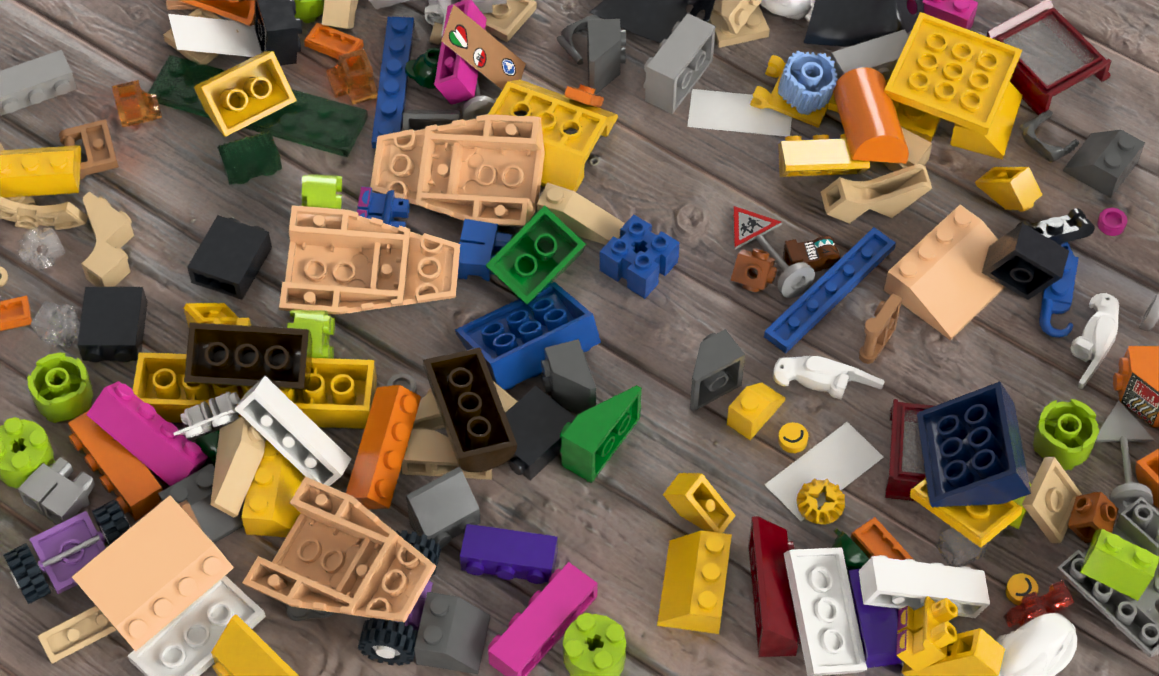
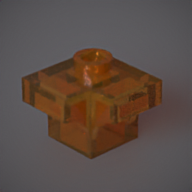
M365 49L340 55L338 63L333 68L326 70L335 98L348 94L352 105L377 98L378 92L374 83L373 70Z
M139 80L112 86L122 128L162 118L156 93L149 94L144 92L140 88Z

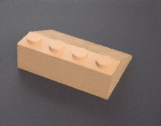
M959 205L888 271L884 291L889 295L894 293L902 297V305L951 340L1005 288L1002 284L982 273L989 246L998 239L980 218L962 205Z
M169 495L76 572L72 578L126 642L137 651L234 567Z

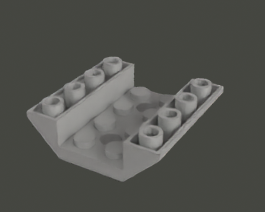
M1141 496L1120 514L1112 534H1116L1122 539L1159 556V512ZM1078 549L1057 567L1056 571L1148 657L1159 654V612L1155 609V605L1159 604V562L1153 579L1138 601L1080 573L1088 549L1084 553Z

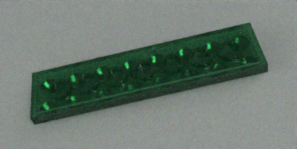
M169 55L147 93L148 100L210 118L205 112L194 86L226 70L204 64L200 65L194 61ZM291 89L297 101L244 127L245 129L348 158L368 118V112L365 109Z

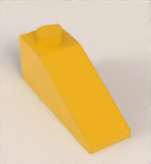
M978 628L958 633L957 641L947 645L946 658L919 672L914 671L904 662L901 673L905 676H999L1005 648L983 629Z

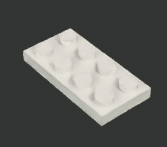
M796 549L783 553L807 676L861 673L867 670L843 549Z
M224 576L137 651H132L128 658L145 676H200L214 663L211 652L230 619L235 614L253 629L266 617L265 612L227 576Z

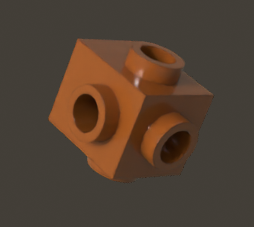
M743 249L737 255L731 281L743 284L742 288L749 291L759 292V289L764 290L768 284L774 283L777 274V268L773 267L775 259L769 257L768 252L760 249H753L752 252Z
M1102 492L1076 496L1068 527L1085 543H1089L1092 541L1096 530L1104 529L1112 533L1119 509Z

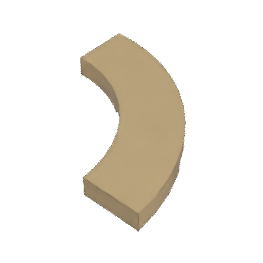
M0 196V218L15 222V227L38 230V226L42 225L55 226V230H62L87 223L88 215L68 201L56 205L40 206L18 203Z

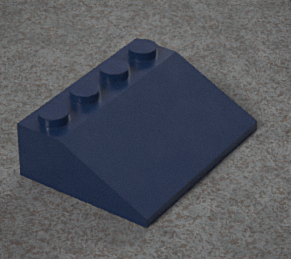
M1000 381L917 413L929 503L932 507L1004 504L1031 494L1015 404Z

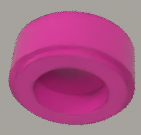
M1106 208L1099 215L1098 228L1109 236L1120 235L1124 232L1127 225V216L1117 208Z

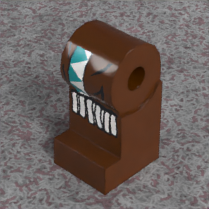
M822 236L815 240L797 243L796 239L785 241L783 259L788 266L804 262L810 265L814 272L831 268L841 259L834 239L830 236Z

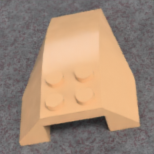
M485 114L476 116L477 118L460 119L452 121L450 124L440 126L435 124L426 126L425 129L415 131L410 129L378 136L370 188H372V191L380 194H387L388 191L394 190L395 198L407 199L411 204L463 221L470 219L501 226L524 227L534 215L539 201L545 155L541 118Z
M292 205L289 224L290 245L285 282H282L279 310H325L328 314L339 315L456 298L460 244L426 233L420 235L400 225L399 228L394 227L374 217L368 219L359 216V213L351 210Z
M305 477L290 501V504L300 512V515L272 562L258 556L242 583L291 607L405 622L437 566L353 496Z

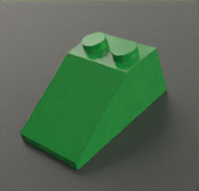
M544 205L485 267L521 301L528 305L583 253L586 243Z
M636 385L578 414L572 423H566L560 433L562 441L560 453H562V466L592 483L640 420L642 388Z

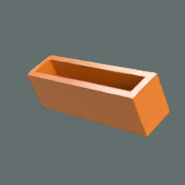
M401 385L376 388L346 490L347 494L357 499L368 510L390 508L420 404L421 396Z
M87 411L68 422L72 433L68 438L77 451L81 449L86 454L84 460L91 471L98 470L102 475L99 479L108 493L114 491L117 495L115 500L120 506L121 511L124 514L129 512L134 520L137 521L161 503L158 493L163 491V489L145 464L86 415Z

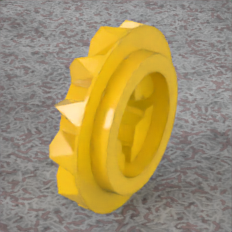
M814 478L811 482L804 483L797 495V507L806 520L815 524H829L836 521L842 515L845 508V494L841 492L838 484L834 485L829 482L828 478L825 480ZM824 492L825 500L828 502H824L821 509L817 510V500L813 498H818Z

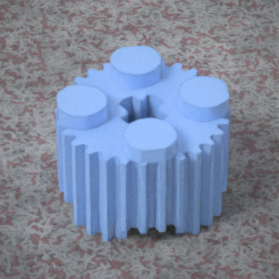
M796 51V54L793 53L788 58L787 64L784 67L778 86V94L783 97V100H787L786 103L791 104L792 108L795 106L800 114L809 115L812 110H821V107H825L829 103L838 80L836 78L838 74L835 73L836 68H834L835 61H831L830 56L826 57V53L815 55L814 52L811 54L806 52L804 54V52Z

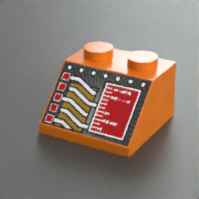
M1128 346L1124 357H1121L1119 360L1118 373H1114L1113 388L1115 391H1118L1119 401L1153 428H1159V346Z

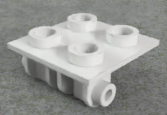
M226 392L215 397V399H209V405L204 401L201 402V405L198 404L185 409L184 413L180 416L183 424H188L189 427L174 432V436L185 434L186 439L193 436L198 437L213 431L212 425L213 427L225 426L239 418V413L235 410V407L240 402L238 394L236 392L232 394L231 392Z

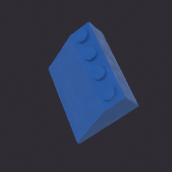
M556 282L551 283L528 305L518 299L455 329L456 335L467 350L481 348L492 380L504 390L512 389L516 384L528 378L536 377L542 372L541 360H545L546 347L579 339L583 352H587L593 346L601 343L593 313Z

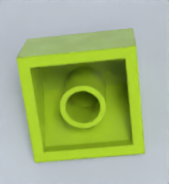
M1099 529L1093 535L1080 573L1138 601L1154 577L1159 556L1122 539L1116 534Z

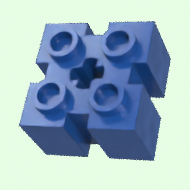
M633 214L620 229V239L613 236L601 249L600 271L617 282L621 278L626 279L627 288L646 299L658 285L659 273L666 276L678 263L680 242L662 231L655 235L652 233L651 224Z

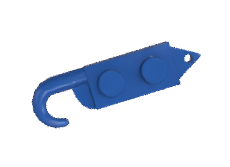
M1068 242L1061 245L1069 250L1063 276L1060 280L1043 290L1041 301L1040 327L1047 335L1055 338L1067 336L1073 329V323H1069L1062 330L1053 328L1050 323L1052 314L1065 313L1072 304L1079 257L1074 256Z

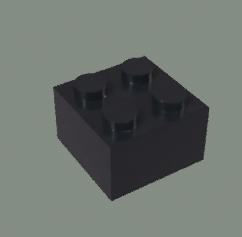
M255 0L254 29L261 53L273 51L280 66L297 64V52H301L298 34H302V25L300 18H295V1Z
M1021 223L989 246L982 273L1029 300L1062 278L1069 250L1035 231L1032 227Z

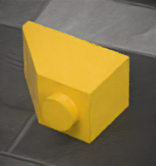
M993 167L975 181L979 189L1005 210H1019L1020 212L1029 210L1034 206V202L1042 196L1041 190L1029 167Z
M762 382L746 386L728 407L727 425L751 440L784 403L785 397Z
M679 473L663 493V496L679 516L704 531L723 533L736 516L702 473Z

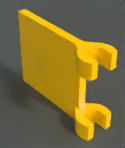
M772 55L765 74L769 77L779 78L771 94L767 89L757 86L750 105L759 109L770 108L819 128L829 103L825 107H821V110H812L809 115L800 114L795 106L792 108L791 104H787V100H783V97L778 94L780 78L786 63L780 57Z

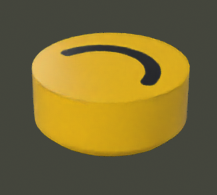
M799 423L785 424L779 431V446L788 453L803 451L808 443V431Z
M1023 573L1015 574L1007 583L1006 596L1015 605H1030L1037 596L1038 584L1030 575Z

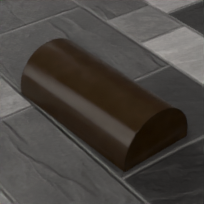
M207 323L189 324L185 383L253 387L266 376L276 387L281 389H307L312 365V337L309 329Z
M481 348L424 359L423 368L459 467L467 472H483L507 462L515 454L517 443Z

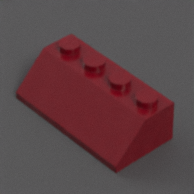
M754 516L751 520L748 550L758 657L796 656L798 644H801L783 554L789 550H794L793 541H788L786 529L759 516Z

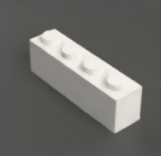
M266 376L246 392L235 407V410L305 477L330 486L343 475L351 461V458Z
M884 555L872 556L859 570L864 605L897 609L909 605L913 610L924 606V600L927 596L934 602L948 598L957 606L958 616L976 618L990 605L985 572L982 570L971 569L967 566H944L942 563H921L913 559H891Z

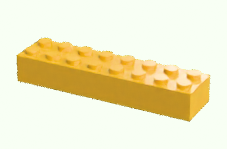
M139 352L133 384V392L144 403L153 406L156 413L167 422L183 423L180 415L187 408L198 404L201 405V402L204 401L209 405V399H215V397L226 392H231V394L236 392L241 400L245 393L252 388L247 386L185 383L187 354ZM312 358L310 380L306 390L279 389L318 427L365 429L376 392L377 374L375 360Z

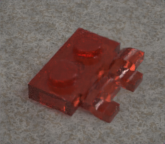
M1061 580L1052 584L1047 594L1038 597L1036 592H1032L1023 596L1022 603L1011 608L1004 615V618L1009 627L1016 624L1023 626L1034 618L1046 614V612L1047 614L1059 613L1065 607L1074 604V601L1064 581Z

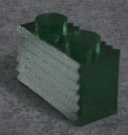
M268 130L265 133L261 132L255 136L251 135L244 139L241 138L239 141H230L228 144L224 143L217 147L229 185L235 183L244 184L251 178L261 175L271 176L282 169L279 152L272 134Z

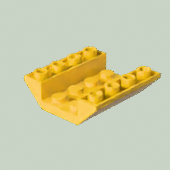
M520 79L508 81L488 114L516 116L515 112L523 110L527 112L525 116L540 117L545 151L541 186L545 187L547 183L576 192L584 179V164L599 137L601 135L604 137L608 136L618 118V114L565 97V95ZM573 128L577 130V133L570 135L566 134L564 130Z

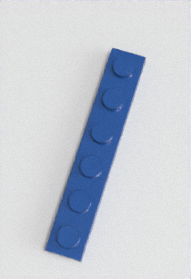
M388 16L371 141L373 149H376L378 136L402 131L408 83L405 66L411 58L415 25L414 17Z
M873 227L765 330L764 338L786 354L895 249L896 242Z

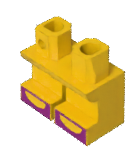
M927 596L924 600V606L913 610L909 605L899 609L897 629L899 633H897L896 656L916 672L946 658L947 645L957 641V631L948 622L958 617L957 606L948 598L934 602Z

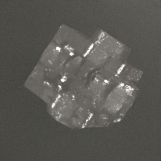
M50 226L41 230L38 227L32 228L23 233L24 238L18 241L21 248L17 252L25 265L30 264L35 269L39 267L40 270L54 265L56 263L55 259L66 253L57 234ZM41 245V250L37 252V247Z
M45 301L32 320L31 326L40 339L54 347L60 345L70 348L79 335L81 320L77 315L78 312L72 306L62 304L61 306Z

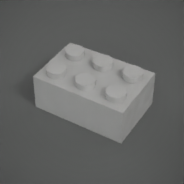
M688 13L681 22H676L672 29V34L668 39H663L659 45L658 52L654 57H649L644 66L646 80L643 88L645 89L646 102L671 114L675 112L713 61L716 26Z

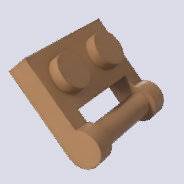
M106 119L64 129L59 133L60 142L64 146H76L75 142L83 139L88 161L80 164V180L85 178L86 175L119 167Z
M892 293L886 302L881 301L874 314L876 318H870L866 321L864 332L866 333L865 342L859 352V359L863 363H873L896 330L902 297Z

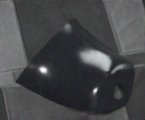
M603 0L589 13L597 15L602 19H620L621 28L651 41L661 43L663 39H668L672 34V29L676 22H681L686 16L687 5H693L692 10L688 14L695 17L701 10H704L705 16L703 21L708 22L715 0Z
M815 0L804 43L826 46H854L904 29L908 33L913 29L920 12L924 13L923 0H915L917 12L914 15L907 9V0Z

